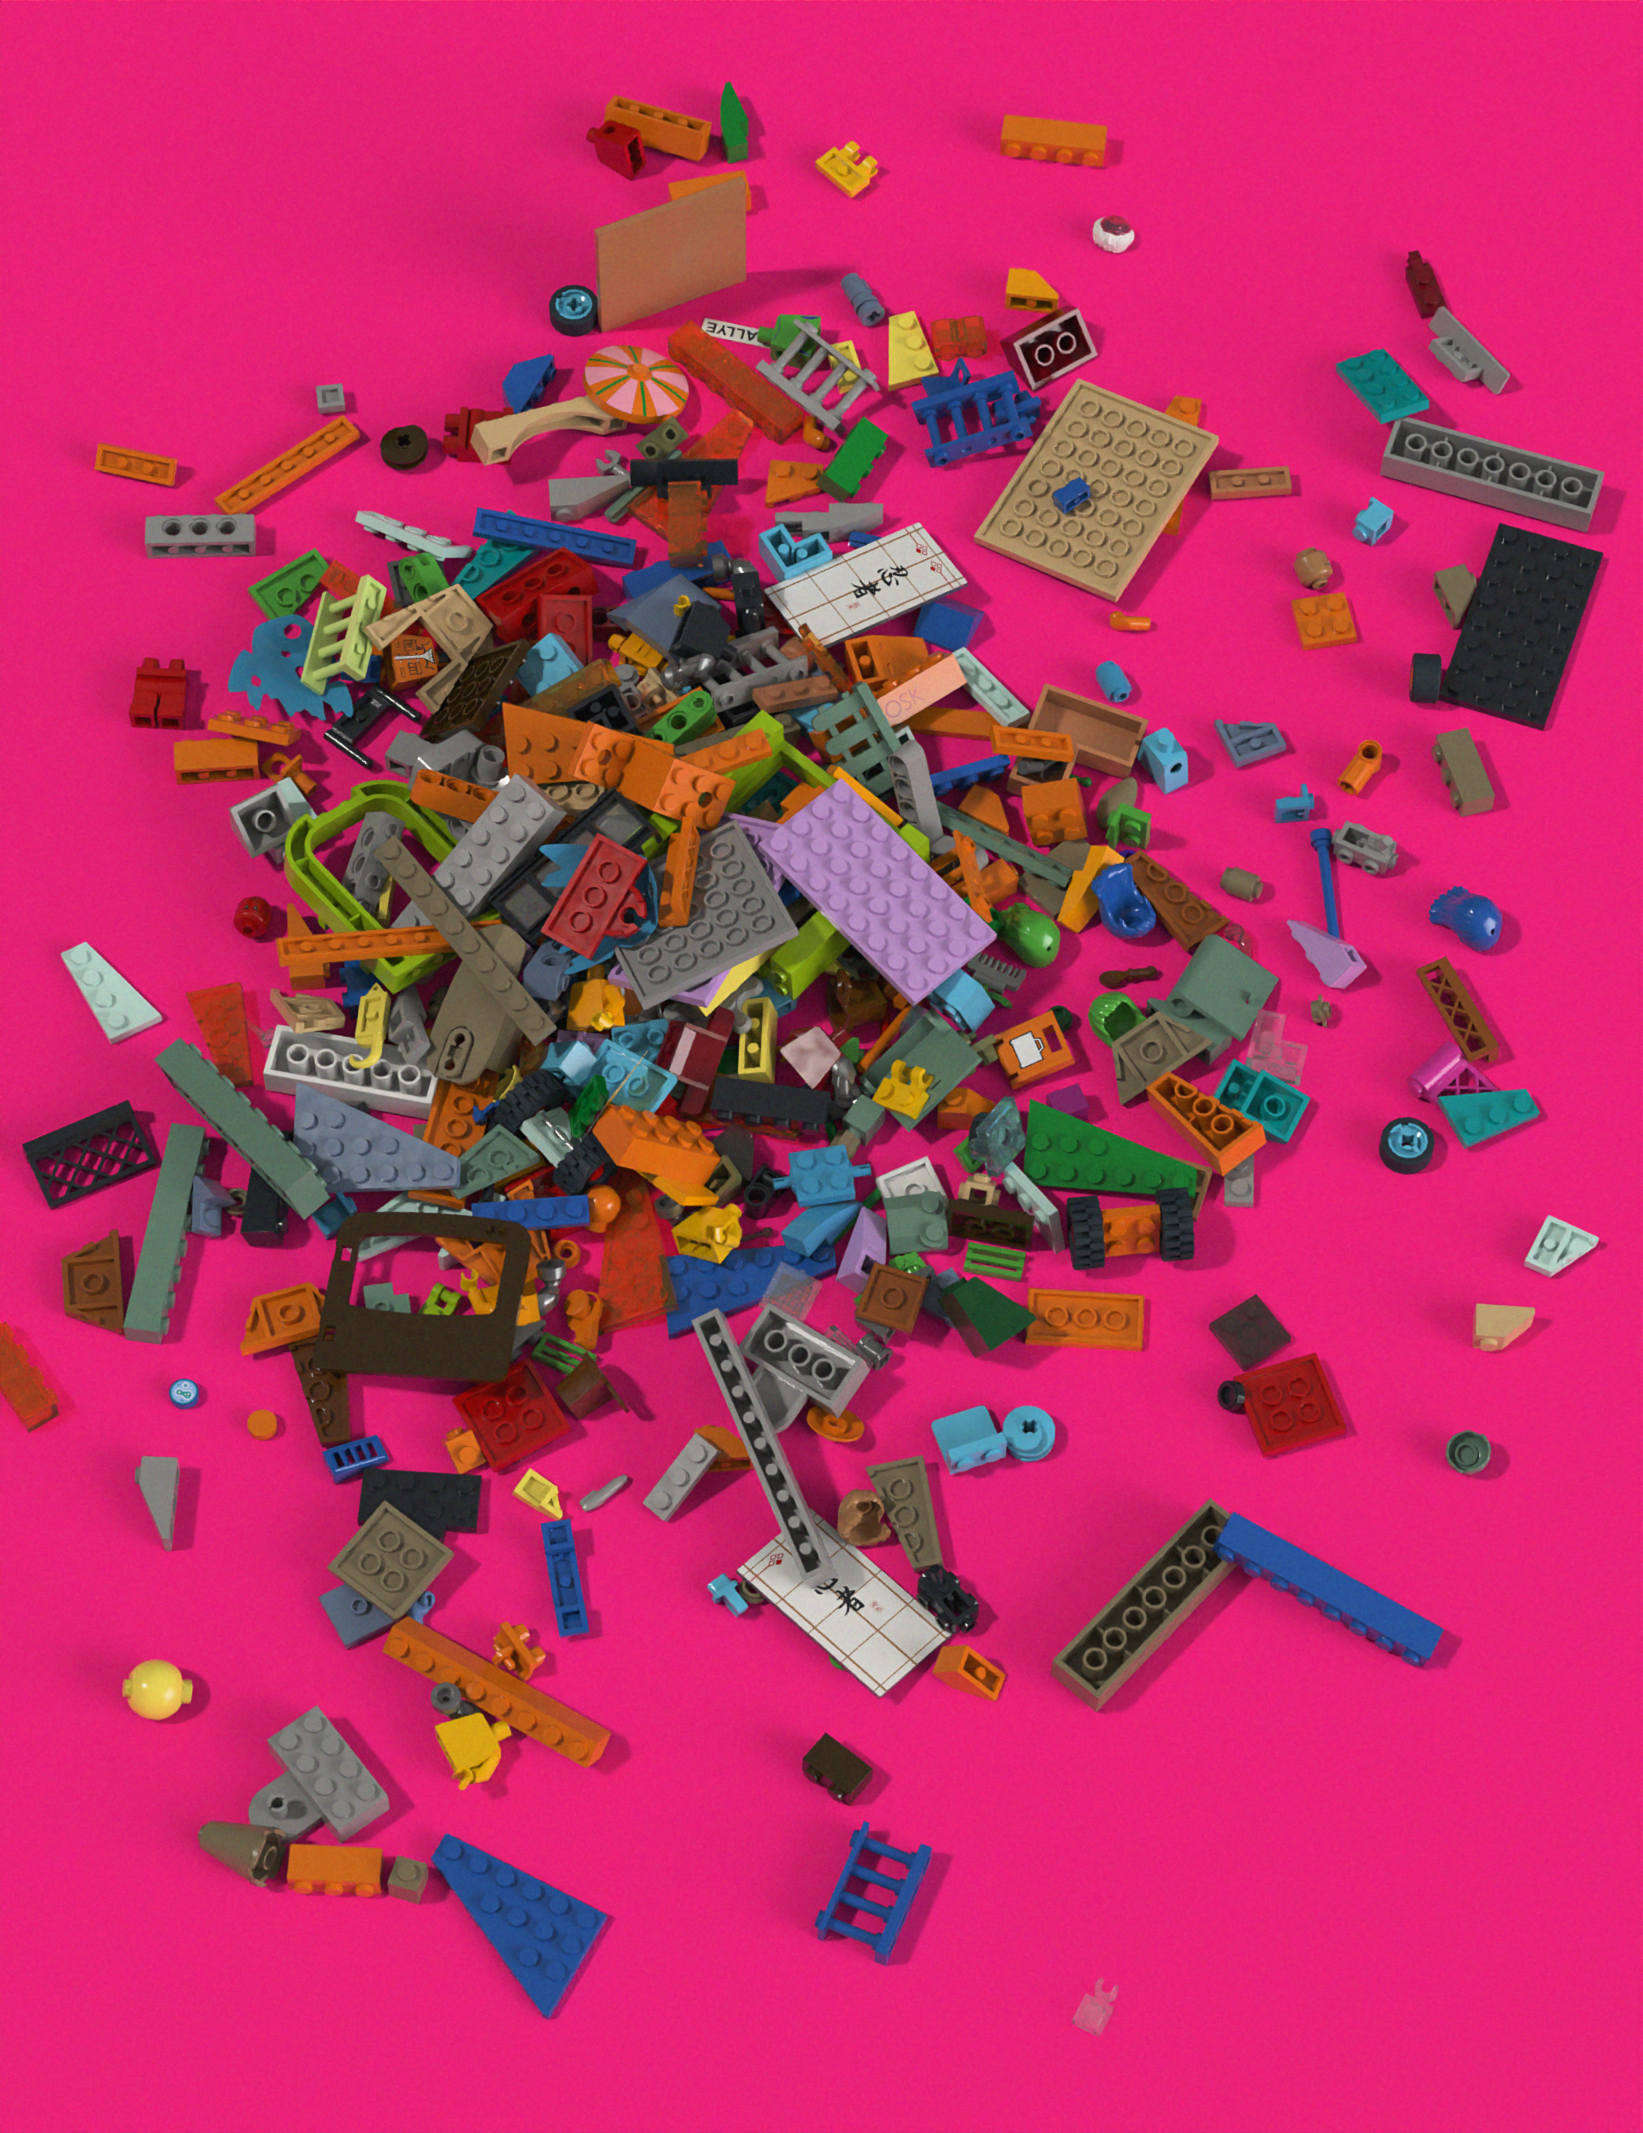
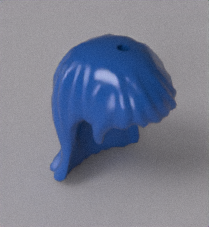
M1120 862L1109 865L1107 869L1101 871V875L1096 876V879L1092 880L1091 890L1098 897L1101 921L1103 926L1113 936L1119 939H1135L1147 935L1154 928L1156 914L1145 896L1142 897L1136 889L1130 863L1124 864Z
M1453 886L1452 890H1448L1447 894H1440L1439 899H1435L1434 904L1430 905V922L1449 927L1459 936L1463 944L1474 951H1488L1500 938L1503 923L1502 913L1495 903L1485 896L1471 894L1463 886Z

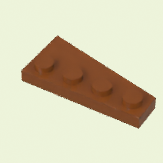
M1139 850L1123 861L1124 864L1130 863L1132 865L1134 884L1140 895L1148 899L1157 918L1186 953L1199 945L1205 936L1216 934L1229 925L1231 920L1224 915H1218L1211 909L1212 905L1204 899L1199 900L1189 892V887L1182 882H1176L1168 875L1169 872L1142 850Z

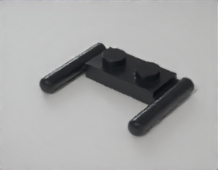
M375 683L371 690H368L353 705L352 717H348L344 713L332 725V728L324 733L323 738L362 767L369 770L374 765L373 760L356 749L354 745L390 711L391 706L414 723H418L421 720V714L379 683Z

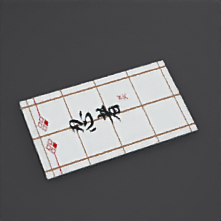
M918 522L764 589V594L806 647L807 651L813 655L968 586V582Z
M810 1508L811 1515L838 1577L811 1589L802 1580L782 1532L745 1564L740 1566L736 1574L880 1700L944 1642L949 1640L953 1633L949 1629L947 1631L942 1630L937 1624L935 1617L929 1611L924 1609L921 1604L856 1547L843 1540L832 1526Z

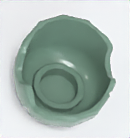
M1465 1430L1453 1435L1446 1445L1445 1458L1450 1467L1458 1473L1472 1475L1481 1472L1490 1461L1491 1446L1484 1434Z

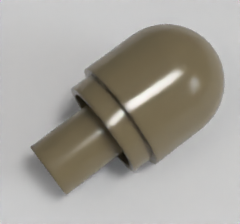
M449 986L439 987L430 997V1007L426 1011L428 1019L434 1020L437 1017Z

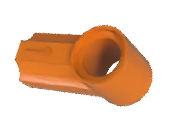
M1366 740L1359 745L1357 754L1337 780V785L1341 787L1343 792L1349 795H1358L1372 774L1379 771L1382 760L1381 745L1374 740ZM1365 756H1372V757H1374V758H1373V759H1367V758H1365Z

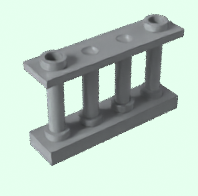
M796 318L793 323L800 331L798 336L775 363L772 362L769 365L762 359L755 368L764 378L840 437L846 430L841 423L843 420L842 415L867 385L876 392L880 390V387L875 382L877 377L866 367L862 371L817 335L818 330L811 323L806 321L803 324ZM808 339L812 340L820 348L795 378L786 379L782 375L784 373L783 369ZM828 354L839 362L838 366L814 394L806 395L801 391L804 388L802 385ZM847 370L851 371L859 380L834 409L826 411L821 407L823 404L822 400Z
M771 626L727 642L738 649L733 661L729 663L719 658L715 661L714 667L703 678L690 676L689 682L685 687L701 682L711 692L713 704L718 713L752 701L754 688L808 678V657L803 655L792 660L788 659L779 651V631ZM771 657L778 665L766 668L759 661ZM679 659V663L681 664L683 661H686L687 659ZM747 665L755 672L743 677L735 669ZM725 674L731 682L719 685L713 677Z

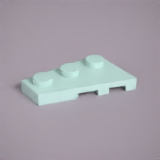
M1013 1161L1002 1166L1005 1177L1002 1182L1006 1191L1009 1194H1013L1025 1212L1035 1216L1034 1225L1055 1254L1065 1250L1058 1209Z

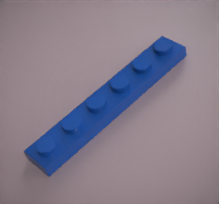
M479 507L476 511L472 536L548 552H554L564 546L579 558L630 569L633 565L637 540Z

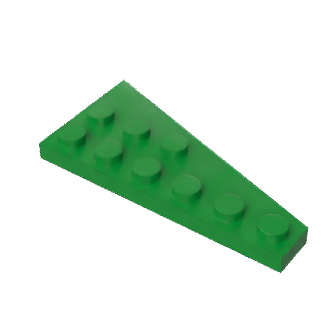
M1030 1099L1023 1173L1035 1186L1156 1195V1191L1159 1189L1186 1187L1189 1198L1195 1199L1196 1168Z

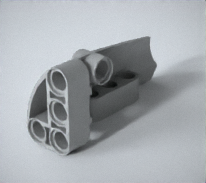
M467 729L462 730L418 757L414 763L407 789L411 792L419 770L430 769L500 793L509 782V776L502 767L505 754L496 746H486L484 742ZM432 810L447 823L450 834L459 842L474 825V823ZM534 853L533 856L528 860V862L533 859L535 853ZM554 862L536 878L541 884L546 880L548 874L555 871L556 863ZM530 885L520 892L531 903L548 904ZM545 887L551 893V887Z

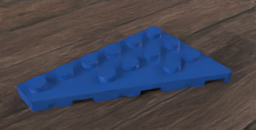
M446 1833L431 1857L432 1864L442 1874L447 1885L457 1895L475 1924L480 1927L485 1938L492 1944L513 1977L520 1983L526 1995L541 2012V2016L549 2020L606 1922L607 1915Z

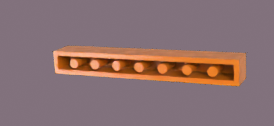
M408 1616L391 1628L382 1652L438 1684L444 1682L454 1684L460 1690L462 1698L584 1768H588L601 1758L612 1732Z

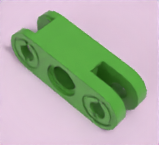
M429 552L401 559L399 573L415 603L450 587L435 558Z
M705 691L692 692L650 728L645 736L673 743L675 746L694 741L716 720L717 712L712 697ZM679 725H685L682 729H676Z

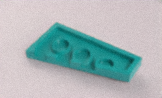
M509 509L506 512L508 514L516 515L511 509ZM488 539L484 545L479 547L471 563L466 564L450 587L459 584L475 603L474 598L502 583L542 550Z

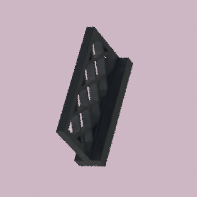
M129 1100L22 1144L23 1154L34 1173L50 1210L157 1165L133 1114ZM131 1123L135 1131L131 1141L116 1136L119 1127ZM101 1136L109 1139L105 1152L90 1148L93 1138ZM137 1138H138L140 1144L135 1143V1141H136ZM113 1141L128 1146L124 1159L109 1154ZM74 1147L83 1151L78 1164L63 1159L67 1149ZM132 1148L143 1151L148 1159L139 1164L127 1161ZM87 1152L102 1157L97 1170L82 1165ZM46 1158L56 1162L51 1175L39 1171L36 1163ZM106 1159L121 1164L118 1173L108 1175L101 1172ZM60 1164L75 1168L70 1182L55 1177ZM80 1170L95 1175L90 1185L84 1187L75 1184ZM43 1178L49 1180L47 1186ZM53 1182L67 1186L68 1188L64 1196L55 1200L52 1199L49 1190Z

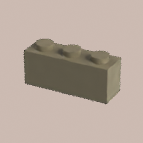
M1468 727L1436 735L1435 744L1431 748L1432 757L1435 763L1439 762L1441 779L1443 784L1449 787L1452 807L1457 808L1460 817L1492 810L1495 794Z

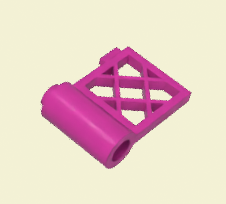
M1450 1041L1443 1043L1407 1078L1409 1092L1416 1098L1421 1097L1429 1100L1442 1113L1443 1111L1437 1103L1438 1096L1442 1092H1455V1095H1460V1092L1485 1093L1500 1091L1468 1063L1461 1049ZM1464 1071L1474 1079V1087L1459 1086V1076Z

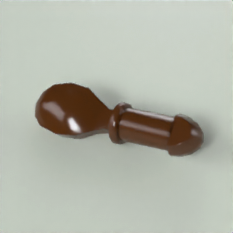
M1148 966L1138 969L1128 968L1127 971H1107L1100 974L1099 982L1106 987H1117L1126 979L1129 982L1148 978L1151 980L1158 975V970L1154 966Z

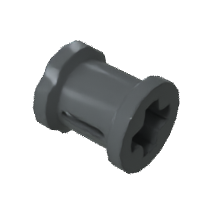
M869 1332L856 1344L854 1353L857 1356L862 1355L873 1364L872 1368L878 1371L890 1360L893 1350L884 1348L874 1339V1335Z

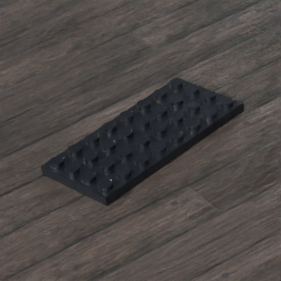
M1499 523L1438 700L1544 731L1602 561L1603 553Z

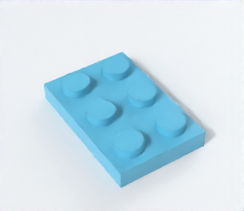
M606 1038L594 1054L597 1061L579 1086L575 1087L583 1091L594 1074L604 1076L607 1090L609 1091V1101L613 1093L642 1057ZM643 1058L610 1104L617 1106L627 1105L634 1110L642 1112L648 1110L655 1113L678 1082L677 1077Z

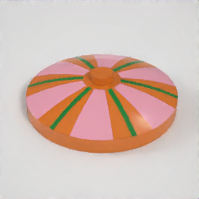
M616 345L603 348L595 352L588 359L583 373L584 389L589 398L599 408L616 418L637 424H659L665 422L672 415L677 417L684 409L689 394L687 380L673 362L654 351L637 346Z

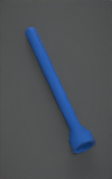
M1319 828L1310 832L1311 846L1318 853L1327 930L1329 934L1340 939L1328 851L1332 845V831L1327 828Z

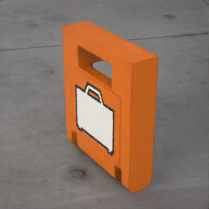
M1052 1010L994 1036L996 1042L993 1046H997L995 1050L1007 1079L1010 1080L1017 1077L1010 1081V1086L1013 1090L1075 1063ZM1055 1030L1063 1049L1052 1053L1045 1035Z

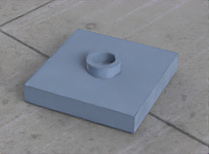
M346 1584L319 1596V1602L346 1649L396 1624V1622Z

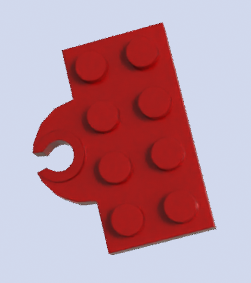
M597 833L540 932L589 960L592 959L605 936L620 939L635 934L640 928L634 923L626 924L624 922V915L629 910H636L640 918L646 919L647 903L642 893L634 885L648 861Z

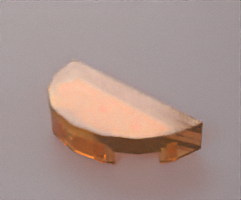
M528 1038L520 1042L519 1075L522 1078L527 1075L531 1076L532 1072L538 1071L546 1060L548 1047L543 1041L536 1046Z

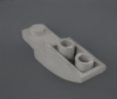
M839 502L837 504H829V512H775V526L783 523L791 537H802L803 540L820 533L827 544L849 539L852 531L866 533L883 523V504H875L873 502L848 504L846 502Z
M414 983L405 987L390 1005L387 1026L390 1041L399 1045L404 1061L413 1066L420 1058L427 1054L431 1046L423 1026L427 1014Z

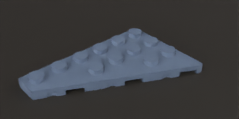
M296 1083L293 1144L301 1152L300 1156L304 1159L307 1157L318 1169L317 1173L327 1183V1186L324 1187L327 1193L460 1188L461 1160L458 1157L310 1086Z

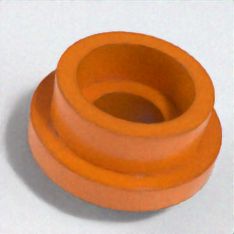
M562 1240L552 1249V1259L564 1260L566 1268L574 1267L580 1260V1248L570 1240ZM564 1253L571 1254V1257L563 1258L561 1257V1255Z

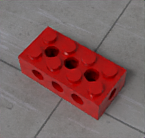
M563 546L474 598V601L493 624L491 631L506 643H512L523 639V637L538 629L537 595L594 596L600 591L592 567Z

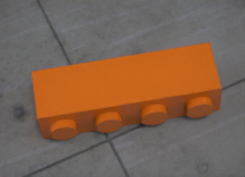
M614 95L605 107L604 123L607 120H613L639 129L643 146L700 161L709 148L711 122L619 95Z
M1005 114L1001 134L1000 155L1103 167L1108 126Z

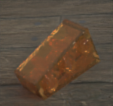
M701 481L668 482V558L671 568L703 567V557L708 556V542L704 540V532H708V518L705 515V507H708L707 490L702 491Z

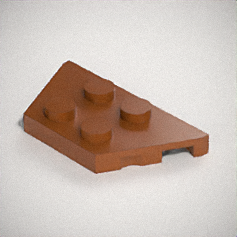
M113 1229L106 1238L97 1243L92 1241L83 1246L80 1251L72 1252L61 1259L64 1311L68 1317L119 1334H125L123 1329L125 1318L118 1229Z

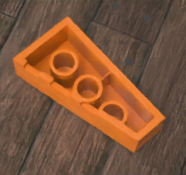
M1169 1071L1146 1087L1150 1106L1222 1177L1267 1143L1261 1123L1255 1120L1252 1122L1245 1118L1243 1113L1234 1108L1231 1110L1222 1105L1215 1097L1211 1095L1208 1097L1199 1092L1197 1087Z

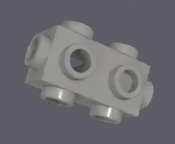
M1347 820L1342 829H1336L1331 840V844L1334 845L1333 853L1336 854L1338 860L1345 864H1350L1353 861L1362 865V869L1371 875H1376L1377 872L1384 875L1387 868L1393 870L1399 854L1395 853L1397 842L1393 841L1391 836L1379 835L1366 829L1361 824H1354Z

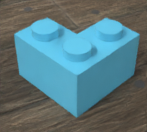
M782 523L759 534V554L779 583L832 560V551L820 533L795 543Z
M582 1041L550 1043L532 1069L538 1072L540 1069H547L567 1090V1098L565 1100L570 1105H574L582 1093V1090L575 1086H579L597 1061V1058L591 1053V1048Z

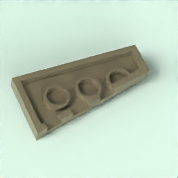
M923 1455L865 1467L914 1572L927 1571L932 1565H942L944 1567Z

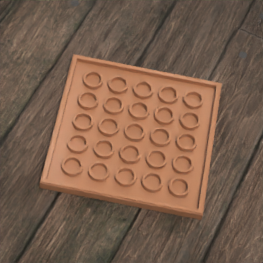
M742 176L594 229L598 326L602 333L746 281V183Z

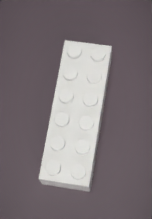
M278 1024L263 1072L266 1090L296 1095V1083H303L347 1105L356 1106L365 1101L369 1109L423 1119L429 1118L439 1079L435 1078L426 1066L427 1054L420 1058L413 1066L404 1061L399 1046L383 1044L381 1057L373 1066L365 1069H356L349 1063V1057L353 1055L356 1061H362L370 1055L371 1048L360 1047L355 1038L317 1031L294 1033L291 1027Z

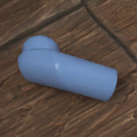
M424 1591L407 1611V1616L424 1625L423 1617L435 1603L434 1594L430 1591Z

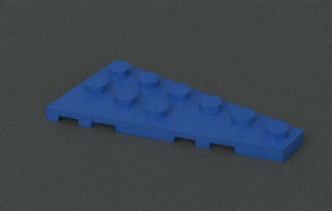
M832 1242L830 1245L821 1243L809 1257L787 1249L786 1245L731 1250L720 1264L688 1255L660 1257L669 1340L692 1328L695 1330L691 1320L716 1308L727 1317L761 1303L762 1299L772 1295L774 1289L775 1291L781 1290L783 1287L789 1289L791 1285L801 1284L798 1281L808 1284L835 1273L834 1243ZM776 1291L779 1292L776 1294L777 1296L784 1293L782 1291Z

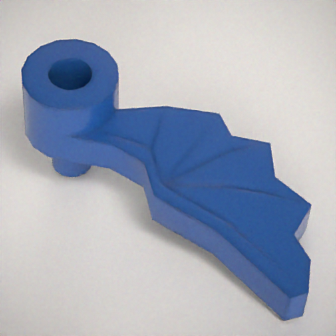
M501 1100L490 1103L484 1110H479L478 1106H474L472 1117L475 1125L485 1124L487 1116L496 1114L495 1110L500 1106L499 1102Z

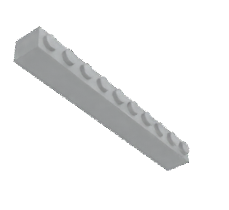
M716 1308L691 1320L802 1580L812 1589L838 1577L726 1317Z

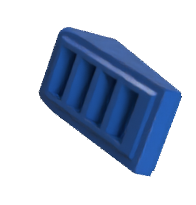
M377 1435L336 1446L322 1452L323 1461L335 1484L363 1473L364 1468L372 1469L389 1461ZM373 1445L378 1456L372 1457L368 1447ZM361 1450L363 1451L366 1459L362 1461L357 1453ZM352 1455L355 1463L350 1464L347 1456ZM341 1459L344 1466L339 1467L336 1461Z

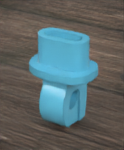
M725 1573L707 1585V1589L713 1595L712 1601L716 1604L723 1600L734 1616L738 1617L748 1608L746 1602L736 1591L739 1583L737 1580L731 1581Z

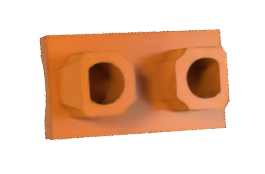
M508 1621L501 1623L499 1626L500 1631L493 1639L495 1644L492 1648L496 1654L493 1656L492 1662L496 1667L505 1665L509 1671L514 1669L522 1682L528 1680L534 1669L543 1663L546 1657L540 1646L536 1645L530 1649L525 1646L524 1643L528 1641L530 1635L523 1623L511 1626Z

